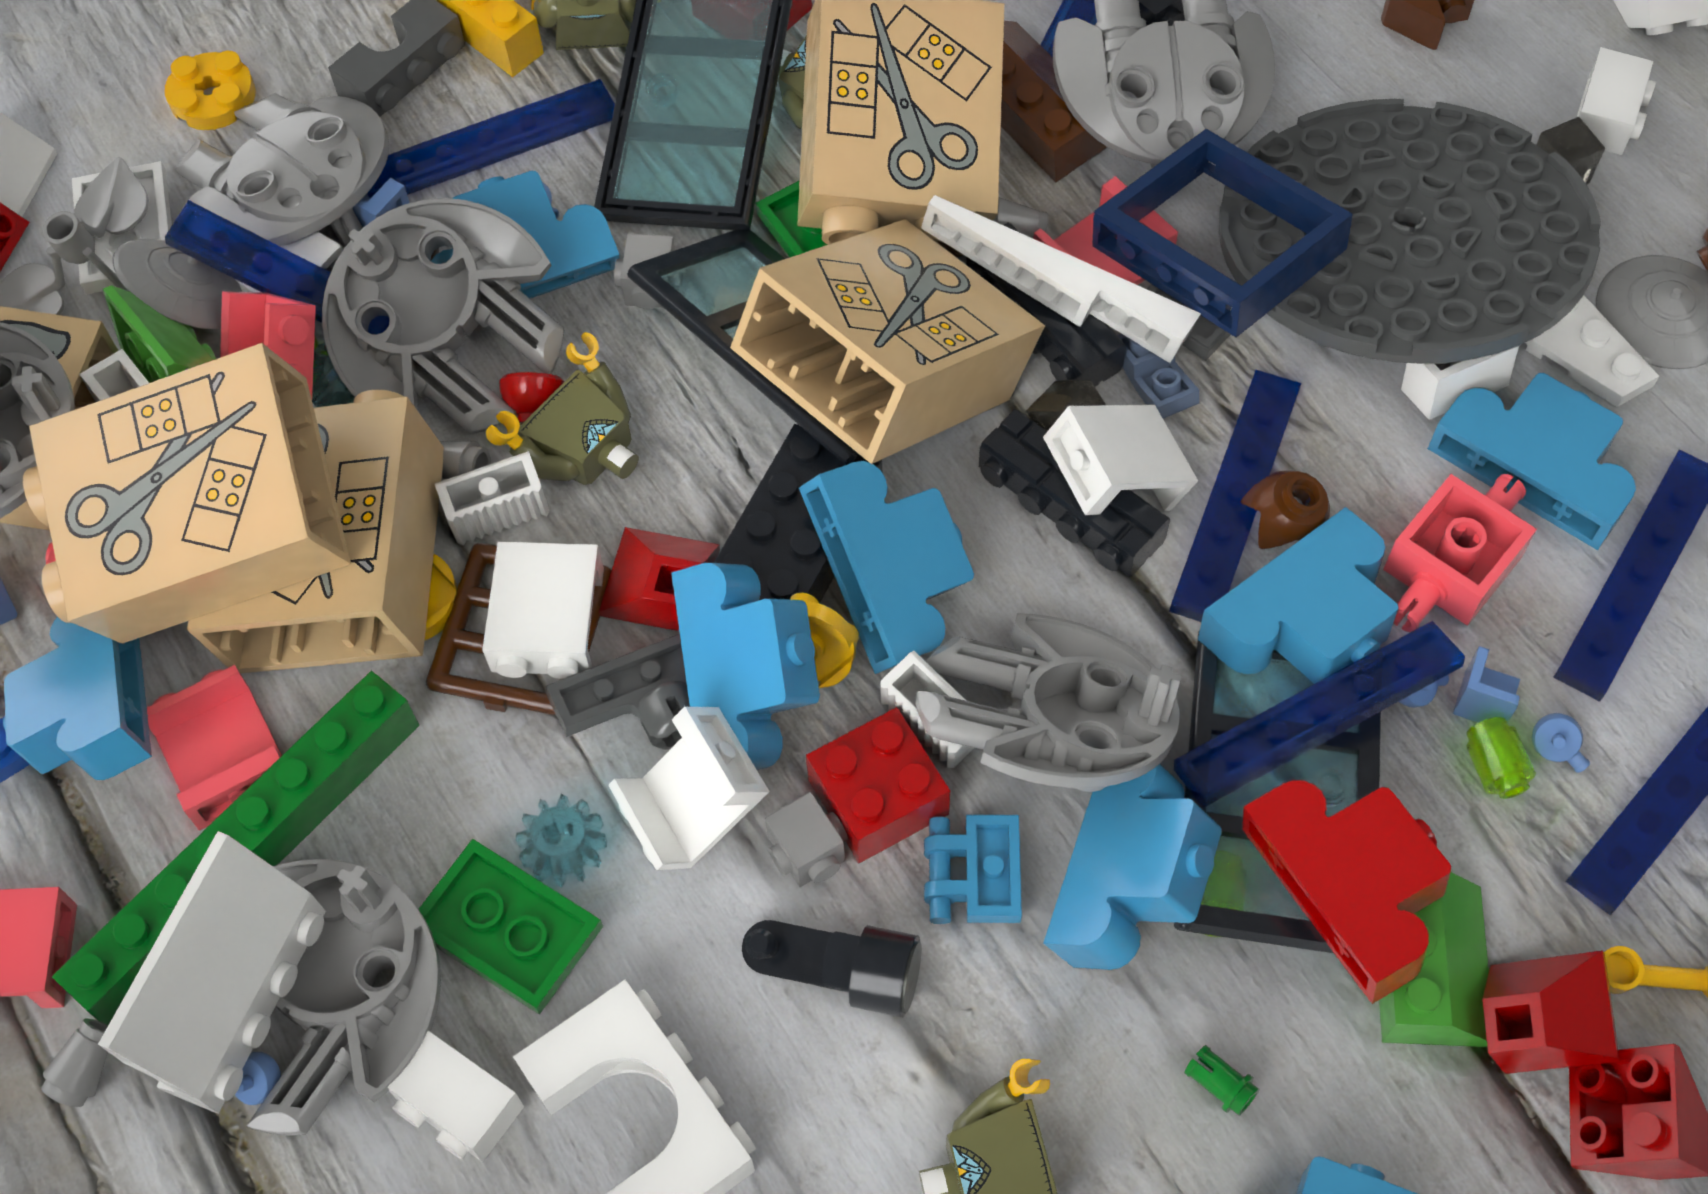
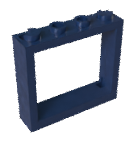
M1205 129L1094 211L1092 246L1188 308L1201 313V316L1237 338L1347 250L1353 214L1210 130ZM1202 173H1205L1305 232L1307 235L1241 286L1138 221Z

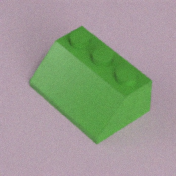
M112 285L103 288L120 349L124 350L149 383L182 372L186 368L190 369L216 359L214 352L207 343L200 345L197 341L192 326L165 317L130 291Z
M1451 872L1445 895L1414 913L1424 922L1428 930L1429 944L1420 973L1412 981L1379 1000L1382 1043L1487 1047L1482 998L1489 974L1481 887Z

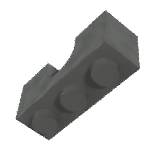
M410 0L391 15L399 46L395 49L382 52L374 51L358 42L330 65L328 69L337 95L363 102L381 117L388 110L393 109L415 87L424 83L446 61L455 57L465 46L457 14L436 0Z

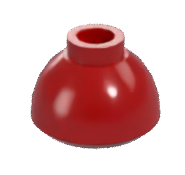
M518 372L504 375L499 380V389L502 399L516 411L519 423L522 425L565 381L553 374Z

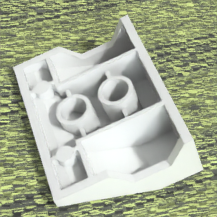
M218 831L98 1045L124 1064L159 1080L156 1087L160 1090L219 1114L224 1102L232 1099L238 1091L243 1079L242 1068L253 1048L259 1047L265 1040L270 1029V1016L280 997L286 996L292 989L297 978V965L307 946H312L319 938L324 925L323 916L326 912L325 909L306 889L229 835Z

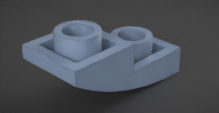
M1122 333L1117 335L1127 345L1123 369L1146 405H1155L1164 419L1199 404V389L1175 362V357L1171 363H1168Z

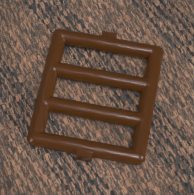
M476 543L472 546L456 591L451 613L446 620L426 678V686L433 692L484 701L485 708L489 710L506 712L507 706L556 715L544 692L450 674L458 649L484 654L482 649L485 634L467 631L465 627L472 606L488 609L491 589L479 586L487 563L495 564L497 545ZM603 565L602 586H595L588 652L590 651L600 619L599 609L611 574V569Z

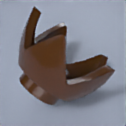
M1295 470L1272 473L1255 484L1240 501L1242 504L1261 512L1258 529V545L1260 549L1279 547L1295 540L1299 541L1326 522L1330 517V503L1322 484L1313 476ZM1294 497L1300 499L1302 504H1300Z

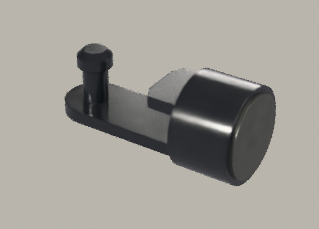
M764 920L754 924L743 938L742 954L744 960L752 970L760 974L848 992L851 1007L903 1018L911 1006L918 981L922 945L918 935L867 925L861 936L837 931L832 933L774 920Z

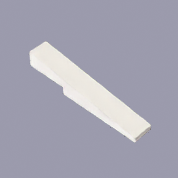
M936 195L928 203L921 229L1081 327L1088 315L1091 314L1168 363H1171L1201 314Z

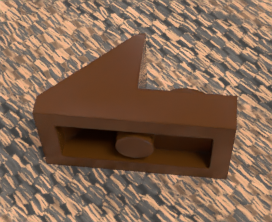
M1386 0L1381 21L1389 29L1429 49L1436 50L1445 23L1468 20L1475 0Z

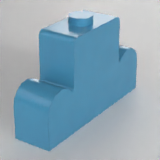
M528 171L504 179L502 176L492 177L481 182L478 185V189L452 198L479 203L499 211L523 227L542 248L551 263V267L542 280L520 284V291L530 299L615 269L616 259H620L617 246L602 212L591 205H575L567 210L562 221H558L540 175L536 171ZM453 249L439 252L431 262L436 264L446 263L452 257Z
M1538 373L1510 410H1505L1500 397L1490 390L1484 388L1465 390L1437 424L1427 448L1490 487L1495 484L1496 479L1501 474L1514 476L1506 487V493L1517 480H1520L1526 489V495L1518 501L1520 505L1596 550L1601 547L1618 523L1636 491L1635 480L1626 469L1612 463L1598 464L1610 448L1623 424V419L1592 401L1586 394L1573 390L1545 373Z
M858 461L821 473L799 487V490L852 620L859 632V637L873 671L877 674L897 666L912 651L921 656L940 646L945 637L944 619L935 607L926 603V600L971 581L974 578V572L962 545L961 532L952 521L942 494L938 489L931 488L887 504L884 498L887 495L888 487L886 478L881 470L869 462Z
M1347 507L1343 508L1207 607L1203 613L1198 640L1228 667L1243 674H1256L1265 670L1271 662L1273 651L1276 650L1316 686L1321 688L1327 687L1355 664L1363 667L1377 654L1380 645L1387 641L1399 608L1398 604L1375 585L1386 548L1383 538Z
M702 563L672 572L690 707H719L756 770L774 765L780 758L783 749V737L775 721L771 720V715L815 704L820 698L814 659L815 647L811 638L806 603L803 600H759L761 584L758 575L747 565Z
M57 617L50 628L49 635L58 648L9 673L4 679L5 717L3 718V727L6 732V743L41 774H45L73 760L95 780H106L152 757L140 640L137 638L122 644L76 624L66 623Z
M1161 764L1138 778L1092 792L1043 944L1073 968L1119 969L1133 959L1140 947L1141 935L1139 928L1136 927L1139 921L1191 923L1198 915L1208 877L1213 871L1214 857L1222 828L1192 799H1184L1185 792L1182 784Z

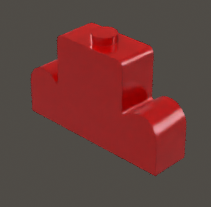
M1292 780L1283 783L1244 806L1242 830L1373 1004L1412 981L1420 973L1429 944V935L1424 922L1414 913L1445 895L1451 873V865L1437 848L1436 837L1426 822L1420 818L1415 820L1392 790L1387 787H1381L1338 813L1327 817L1326 799L1318 787L1304 780Z

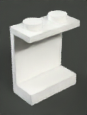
M1155 405L1068 406L1043 437L1085 515H1100L1121 490L1152 489L1164 511H1171L1198 482L1197 477Z
M528 542L497 543L482 649L491 672H497L502 676L519 678L525 676L526 673L548 674L553 678L564 679L593 668L588 652L594 589L595 586H602L604 573L598 545Z
M684 707L672 719L682 738L643 778L613 779L608 785L619 803L620 812L629 821L643 846L645 856L654 865L656 871L692 868L770 792L719 707Z

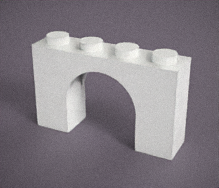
M626 979L513 1056L521 1072L551 1116L600 1081L622 1073H640L651 1076L663 1083L674 1094L678 1104V1119L674 1134L668 1145L655 1159L606 1194H725L755 1172L750 1154L756 1150V1147L738 1121L728 1126L717 1110L724 1105V1102L715 1087L706 1076L697 1082L686 1066L693 1059L681 1039L675 1032L668 1037L664 1035L655 1022L662 1015L645 989L635 994Z

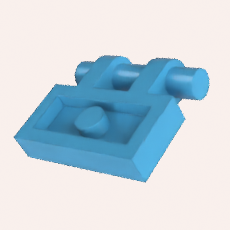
M966 815V835L950 834V820L946 817H933L929 819V836L924 839V856L929 859V881L924 884V901L929 904L930 922L933 924L950 923L951 904L967 902V923H1021L1019 815ZM966 857V880H951L950 859Z

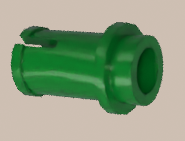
M1207 1045L1203 1046L1196 1055L1199 1057L1198 1060L1213 1072H1209L1192 1058L1184 1073L1188 1077H1192L1224 1103L1222 1106L1223 1111L1228 1113L1232 1110L1240 1116L1259 1093L1260 1089L1252 1084L1254 1077L1250 1074H1247L1245 1077L1212 1052L1210 1047Z

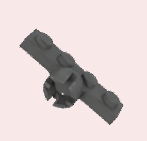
M680 634L547 685V698L566 737L623 714H633L639 718L653 746L663 750L671 749L676 744L672 733L677 730L672 719L684 707H690Z

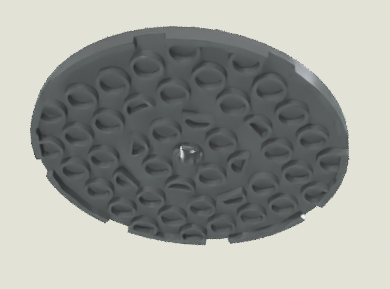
M1372 99L1330 106L1298 117L1297 125L1281 133H1277L1274 130L1269 132L1247 151V153L1353 214L1347 250L1267 314L1293 332L1323 347L1369 359L1389 362L1445 364L1476 359L1517 347L1555 326L1572 311L1583 297L1595 271L1600 253L1599 229L1601 226L1596 202L1587 184L1574 167L1557 151L1549 154L1531 142L1532 134L1493 115L1443 102H1436L1435 108L1404 106V99ZM1225 185L1219 215L1220 246L1232 276L1242 286L1307 234ZM1406 222L1409 226L1415 229L1413 232H1411L1410 227L1402 226L1398 223Z

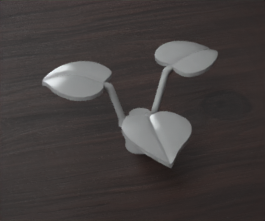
M116 158L92 181L79 198L74 214L68 211H60L54 213L45 221L42 234L51 245L47 248L46 252L52 259L53 270L44 264L38 263L25 264L13 270L0 282V306L60 315L64 309V300L57 291L65 286L61 258L66 262L75 264L91 261L116 287L127 290L117 275L94 253L95 240L93 236L97 238L103 237L106 231L111 234L120 235L132 230L142 221L148 210L149 199L147 192L122 158Z

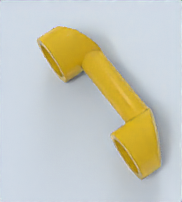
M1614 946L1604 951L1610 993L1623 994L1636 986L1702 991L1708 998V966L1704 969L1646 965L1643 964L1642 959L1634 950L1625 946Z

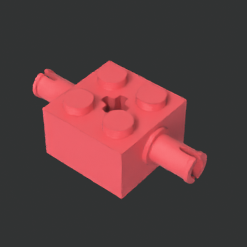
M1501 474L1496 479L1495 484L1484 495L1456 476L1449 475L1395 540L1384 566V571L1409 587L1397 602L1399 608L1394 620L1396 626L1410 612L1407 615L1408 620L1401 629L1407 632L1416 631L1421 621L1434 605H1437L1465 625H1469L1521 560L1537 530L1510 512L1518 501L1526 495L1525 486L1520 480H1517L1506 493V487L1514 476Z

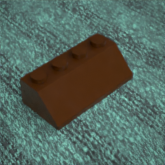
M1004 20L1001 127L1056 183L1107 147L1088 133L1067 107L1056 82L1053 57L1017 22Z

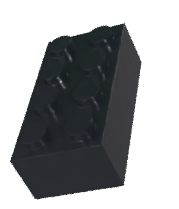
M794 423L714 563L747 565L752 568L758 575L761 584L759 600H790L791 596L796 593H807L814 596L820 603L835 576L799 487L817 475L842 467L845 464L800 425ZM861 458L860 460H858V461H866V462H868V461H867L866 459H864V458ZM882 460L873 463L883 473Z

